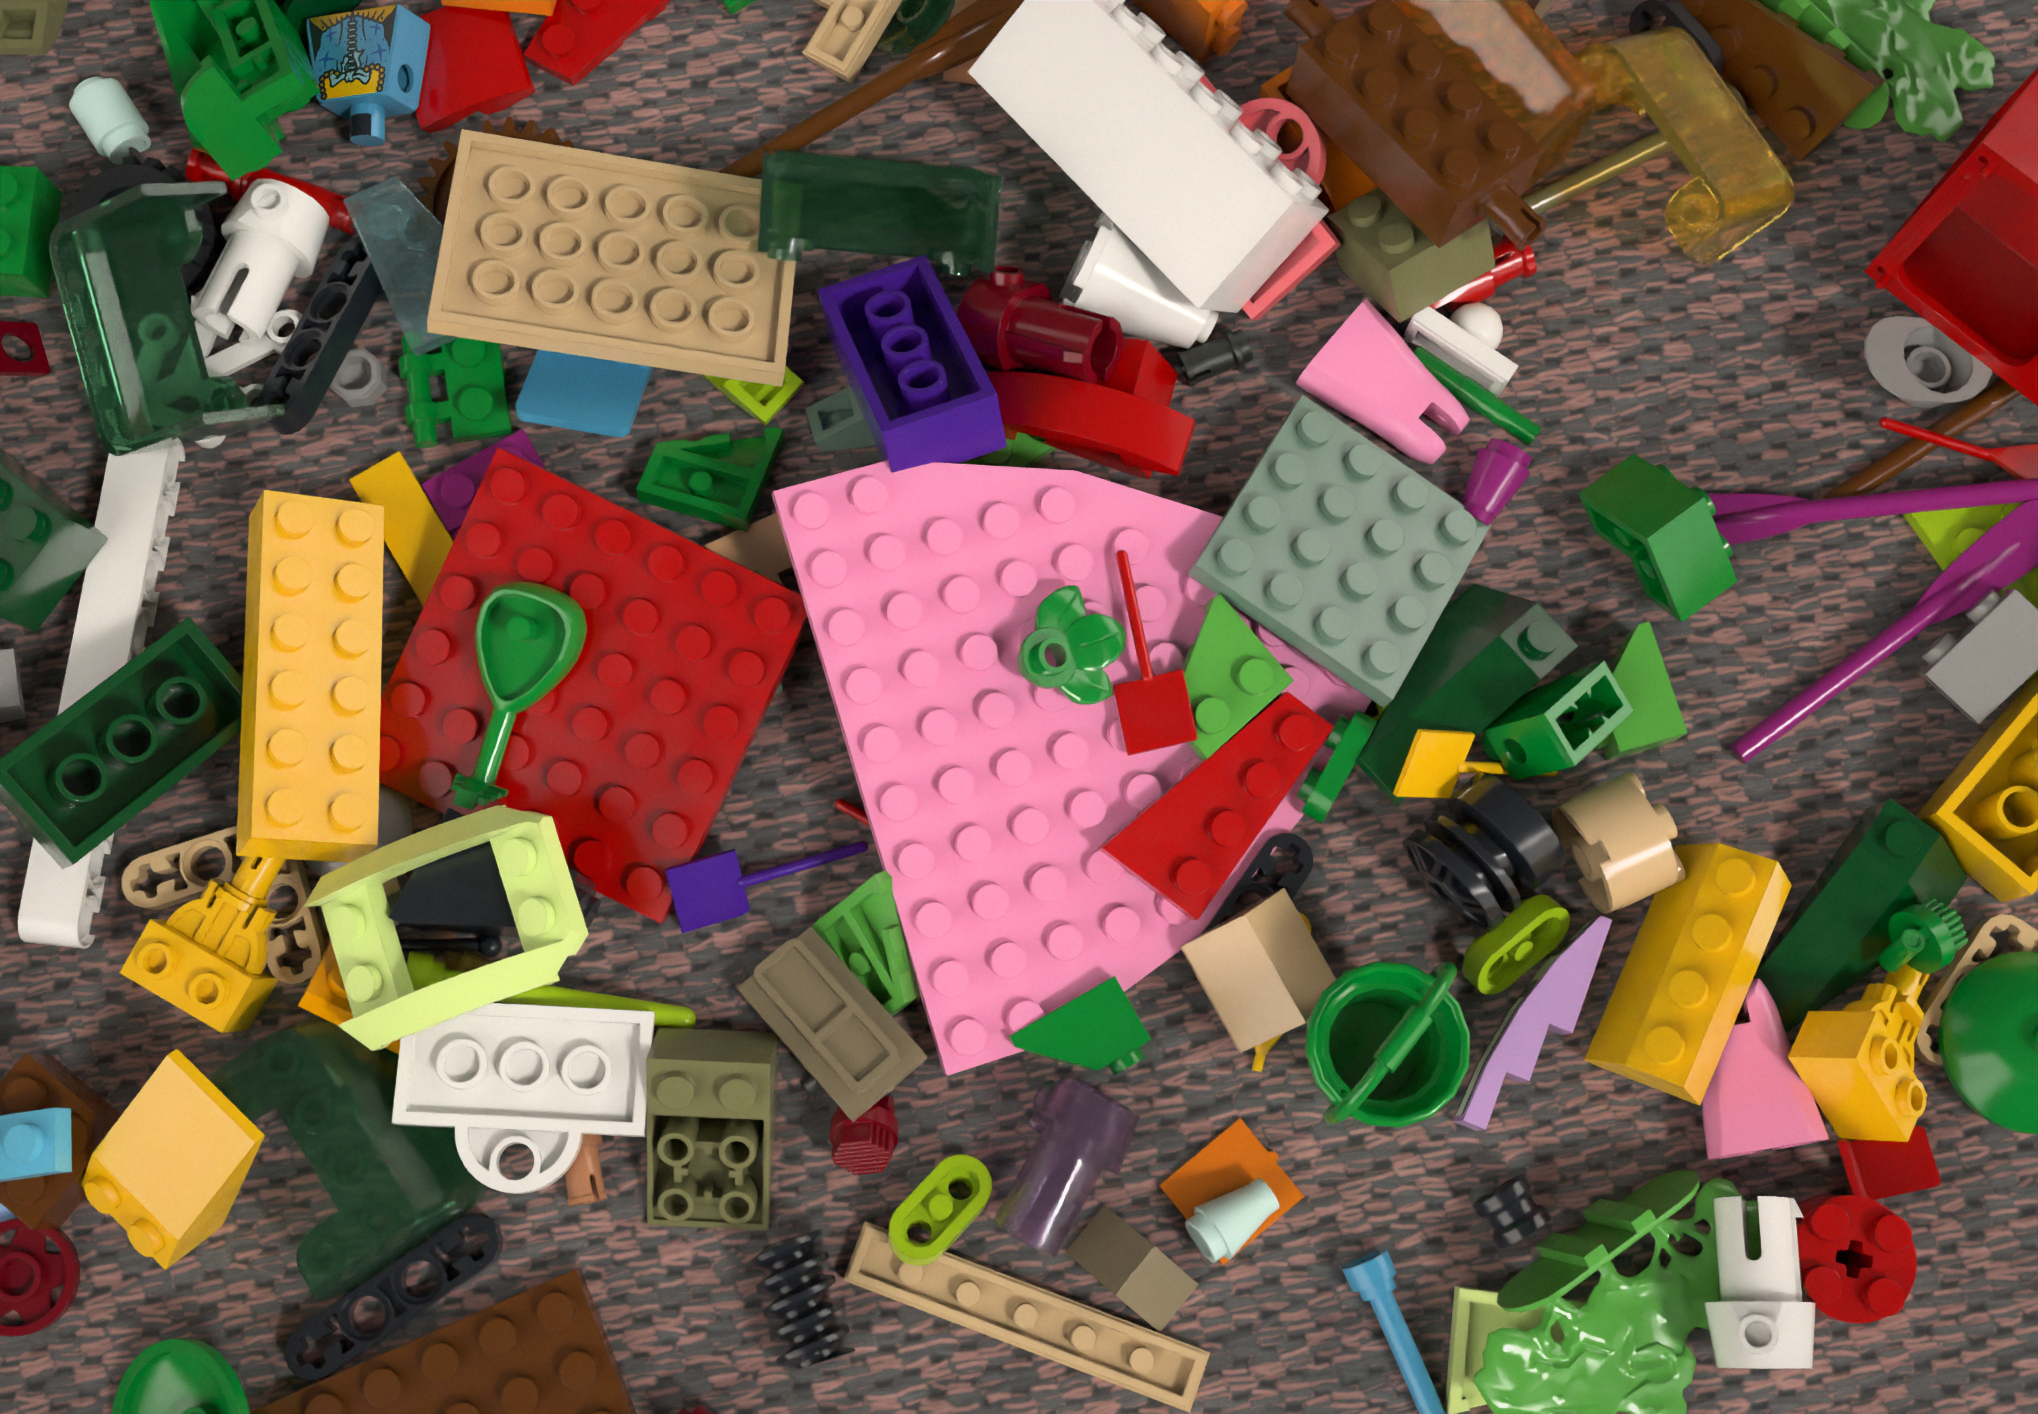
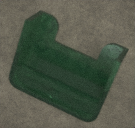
M316 1015L270 1034L206 1078L252 1123L273 1108H276L339 1210L308 1231L300 1241L297 1249L296 1261L299 1272L316 1300L320 1301L345 1296L473 1209L485 1196L488 1186L478 1181L467 1170L460 1159L455 1142V1128L392 1124L399 1054L386 1048L371 1051L336 1024Z

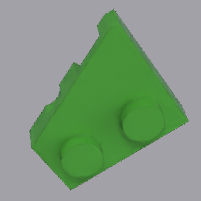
M1220 593L1207 601L1203 611L1206 614L1194 644L1190 645L1182 665L1198 740L1188 742V745L1201 760L1208 759L1294 681Z
M884 870L873 875L815 922L812 927L888 1013L894 1016L921 995L893 895L892 876Z

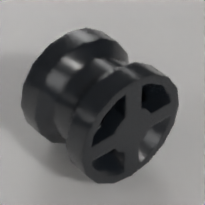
M1525 1174L1509 1179L1495 1188L1492 1193L1479 1198L1472 1205L1477 1215L1487 1218L1494 1228L1492 1238L1499 1249L1508 1247L1529 1236L1551 1219V1215L1546 1207L1536 1204L1529 1194L1531 1184Z

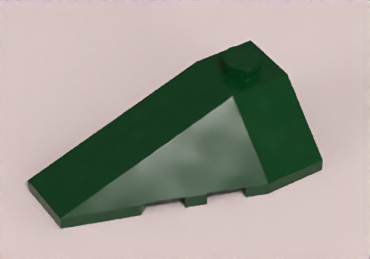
M1891 798L1866 808L1758 965L1753 979L1760 978L1770 992L1786 1032H1789L1804 1021L1808 1011H1818L1880 966L1878 956L1891 943L1888 924L1893 914L1911 904L1921 905L1932 898L1937 899V902H1942L1944 906H1949L1967 880V876L1942 835Z

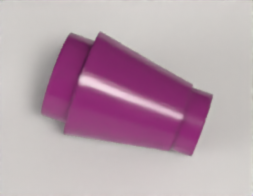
M1491 438L1486 448L1478 449L1462 499L1464 510L1468 511L1481 523L1489 526L1530 476L1527 467L1532 458L1526 452L1508 442Z

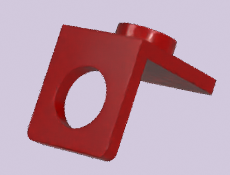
M1915 1126L1908 1142L1854 1140L1849 1142L1847 1139L1837 1140L1851 1190L1855 1196L1880 1200L1938 1187L1941 1184V1178L1929 1140L1922 1126Z

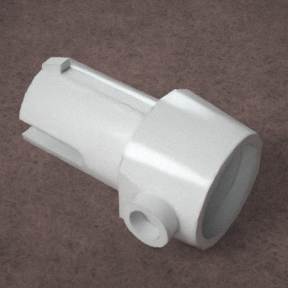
M259 178L252 182L221 225V232L227 244L199 297L191 295L192 316L197 318L210 331L227 340L235 324H238L244 329L239 338L241 345L257 346L260 344L293 277L306 278L313 273L329 226V216L325 209L309 195L284 182Z
M1741 1196L1713 1199L1720 1302H1706L1704 1305L1716 1368L1812 1369L1815 1303L1803 1302L1796 1218L1804 1217L1795 1199L1757 1196L1762 1253L1761 1257L1755 1261L1751 1260L1749 1252L1746 1201H1742Z

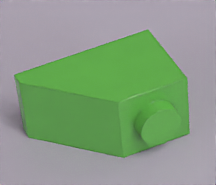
M1650 621L1638 624L1624 637L1608 667L1634 712L1595 747V749H1603L1606 761L1673 743L1688 733Z

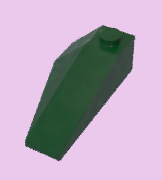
M1473 584L1443 610L1394 699L1382 712L1356 763L1397 807L1407 797H1396L1393 792L1418 729L1472 732L1475 734V737L1478 736L1487 726L1574 651L1578 645L1538 602Z

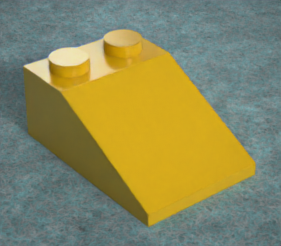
M176 1049L165 1057L92 1153L81 1186L84 1188L87 1199L96 1210L103 1214L109 1213L127 1231L129 1241L140 1254L145 1257H153L166 1270L214 1234L224 1224L265 1135Z

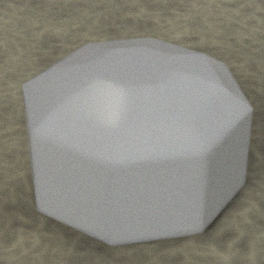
M365 348L350 349L329 388L350 407L374 405L388 389L386 367Z

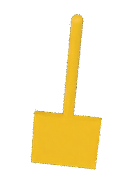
M1418 729L1393 794L1396 797L1450 798L1460 772L1478 773L1482 771L1489 774H1509L1501 762L1465 761L1475 734L1472 732ZM1558 771L1549 772L1536 776H1555L1557 775Z

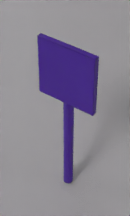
M865 841L856 842L744 876L741 875L735 849L665 868L681 932H689L736 918L749 912L750 907L745 891L746 887L867 851L868 844Z

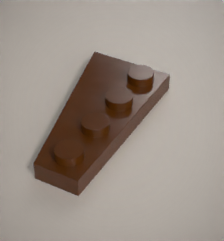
M1678 0L1716 40L1722 49L1724 65L1720 74L1730 85L1739 91L1747 104L1800 162L1815 152L1886 82L1885 79L1873 71L1863 72L1844 59L1846 53L1828 41L1821 44L1798 28L1800 22L1785 12L1775 13L1757 0Z

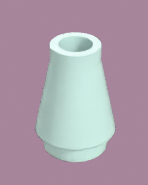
M1256 1178L1246 1186L1194 1207V1216L1185 1221V1226L1201 1253L1210 1262L1215 1263L1223 1256L1231 1259L1268 1216L1279 1209V1203L1269 1186L1262 1179Z

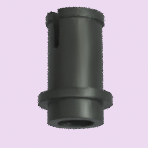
M1229 328L1222 330L1223 336L1188 351L1177 353L1179 364L1189 387L1196 386L1199 382L1233 368H1236L1238 372L1245 370V363L1253 361V354L1242 329L1232 332Z

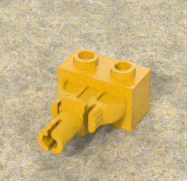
M245 856L231 882L215 878L210 879L200 898L184 904L168 919H150L119 973L220 1033L248 1030L279 981L270 971L265 969L269 954V940L266 931L277 914L275 910L267 908L268 899L266 896L286 859Z
M1905 964L1896 972L1888 971L1883 984L1876 983L1866 986L1861 1000L1849 1003L1842 1011H1808L1788 1058L1840 1139L1909 1141L1916 1121L1923 1114L1926 1107L1927 1094L1925 1088L1913 1071L1914 1042L1920 1030L1919 1027H1921L1924 1020V1013L1917 1000L1930 974L1918 972L1908 964Z

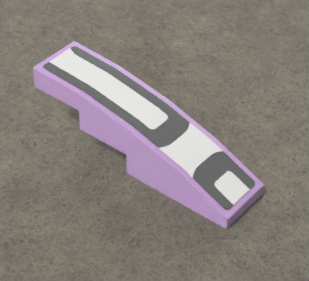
M1598 916L1587 921L1543 964L1509 1008L1478 1060L1456 1110L1453 1122L1475 1131L1486 1130L1504 1078L1516 1083L1530 1081L1547 1031L1559 1036L1573 1033L1612 919Z

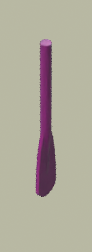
M2038 478L1816 500L1771 494L1707 495L1716 508V514L1712 516L1716 528L1729 545L1732 546L1781 535L1810 523L2038 500Z
M2038 500L2027 501L2005 516L1969 546L1934 580L1917 601L1914 608L1732 743L1729 747L1743 764L1747 763L1929 625L1946 620L1971 608L1990 590L1993 589L1997 593L2037 567Z

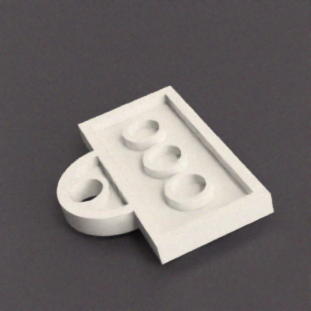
M491 1003L420 1033L407 1035L401 1038L392 1124L455 1128V1142L460 1159L467 1170L478 1181L492 1189L511 1194L532 1193L544 1189L560 1179L572 1166L579 1153L583 1134L645 1137L647 1120L646 1058L653 1043L655 1013L650 1011ZM513 1144L527 1145L534 1155V1166L531 1172L519 1180L507 1179L499 1167V1159L502 1152Z

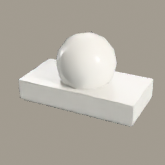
M1480 302L1465 304L1459 307L1450 316V319H1447L1428 306L1413 315L1404 333L1405 340L1416 347L1422 346L1463 375L1470 377L1495 394L1497 398L1518 368L1517 364L1495 350L1503 337L1501 318L1491 306Z

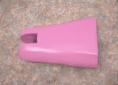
M1367 299L1355 309L1312 359L1296 381L1297 386L1376 433L1403 454L1418 462L1429 465L1434 464L1446 451V446L1442 439L1419 419V416L1424 413L1454 436L1460 435L1470 421L1469 416L1459 401L1423 365L1397 331Z
M1760 978L1753 979L1743 1001L1744 1013L1748 1014L1749 1022L1733 1026L1702 1100L1707 1160L1763 1152L1765 1149L1772 1148V1150L1829 1140L1815 1099L1788 1058L1792 1046L1782 1024L1777 1006Z

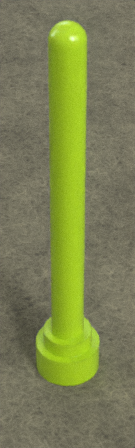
M409 951L407 969L414 991L465 972L445 969V962L433 961L434 954ZM551 985L540 986L497 1001L520 1005L650 1011L655 1013L654 1026L662 1028L691 1029L696 1023V1014L689 1007Z

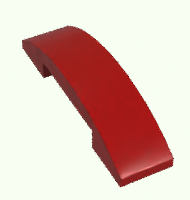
M986 372L998 396L1006 439L1015 440L1017 432L1120 454L1124 465L1179 476L1196 425L1194 419L1139 396L1089 382L1038 373Z

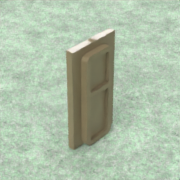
M811 926L796 939H789L756 966L753 975L737 987L739 993L852 1122H855L859 1116L864 1114L887 1093L892 1092L897 1084L928 1059L923 1050Z

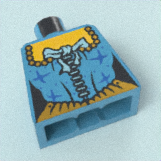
M400 4L307 18L306 27L312 68L321 91L316 95L317 100L324 108L346 120H350L351 142L362 146L383 145L385 143V117L410 114L419 106L430 37V24Z

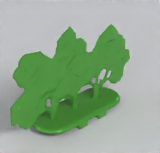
M1757 0L1773 12L1783 11L1800 22L1798 28L1821 44L1828 41L1846 53L1844 59L1861 71L1871 70L1883 79L1885 77L1881 71L1886 68L1893 71L1894 76L1886 80L1843 123L1846 127L1865 129L1881 121L1889 107L1890 96L1893 100L1896 121L1904 132L1916 133L1920 136L1932 134L1938 141L1945 142L1965 123L1954 89L1959 87L1966 91H1975L1982 88L1991 89L1994 85L1992 69L1995 68V59L1991 51L1970 36L1964 29L1949 28L1930 21L1929 12L1937 0Z
M1678 1170L1663 1174L1619 1202L1605 1199L1597 1200L1582 1211L1587 1223L1570 1236L1553 1232L1538 1243L1536 1248L1541 1257L1516 1274L1504 1285L1497 1296V1304L1507 1312L1519 1313L1534 1310L1545 1305L1541 1323L1539 1326L1528 1331L1515 1328H1499L1488 1333L1486 1347L1482 1353L1484 1367L1475 1373L1473 1379L1494 1414H1616L1617 1412H1627L1629 1414H1686L1687 1403L1682 1396L1683 1389L1692 1383L1696 1365V1357L1686 1344L1688 1334L1695 1327L1709 1330L1704 1303L1720 1302L1713 1199L1741 1196L1733 1182L1718 1177L1706 1182L1695 1199L1693 1217L1674 1220L1668 1218L1686 1205L1699 1189L1698 1173L1691 1170ZM1746 1201L1749 1252L1751 1260L1755 1261L1761 1257L1762 1253L1758 1201ZM1705 1219L1709 1222L1711 1230L1708 1234L1698 1231L1694 1224ZM1650 1232L1655 1239V1247L1649 1266L1633 1277L1628 1278L1618 1274L1611 1260ZM1683 1233L1695 1238L1702 1243L1703 1249L1701 1253L1693 1257L1678 1252L1668 1240L1670 1234L1674 1235L1677 1242L1684 1237ZM1663 1248L1671 1256L1666 1269L1660 1265L1659 1255ZM1599 1270L1601 1273L1599 1283L1593 1288L1585 1305L1576 1308L1561 1298V1296ZM1556 1321H1558L1565 1336L1561 1343L1554 1342L1551 1336L1550 1328Z

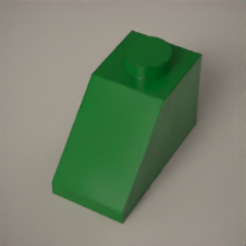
M1115 976L1009 1036L1014 1047L1024 1050L1022 1052L1093 1072H1098L1109 1066L1114 1076L1145 1059L1140 1047L1151 1041L1149 1034Z

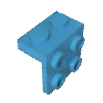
M538 349L515 404L516 416L525 422L613 437H624L631 431L653 367Z

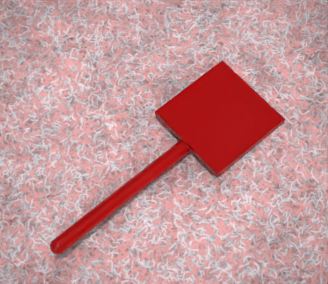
M1119 550L1116 553V559L1142 678L1113 685L1127 755L1132 756L1197 741L1198 735L1184 670L1180 669L1153 676L1128 554L1125 550Z

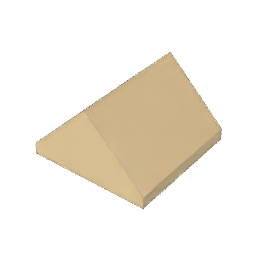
M1285 888L1279 889L1180 946L1240 1053L1307 1023L1321 992L1336 980Z

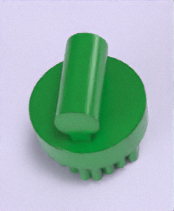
M1935 898L1921 905L1911 904L1891 916L1888 924L1891 943L1880 952L1878 956L1879 964L1889 972H1896L1905 964L1925 974H1931L1951 963L1955 953L1968 943V938L1964 937L1966 931L1961 930L1964 927V924L1959 922L1961 916L1956 915L1957 911L1955 909L1950 910L1948 905L1944 906L1942 902H1937Z

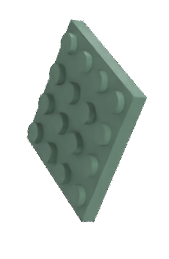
M1302 394L1291 408L1187 574L1214 593H1220L1226 601L1384 707L1394 699L1492 524L1487 526L1475 519L1468 511L1464 510L1463 504Z

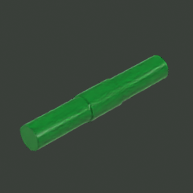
M1419 345L1414 351V354L1458 401L1480 416H1484L1529 447L1542 427Z

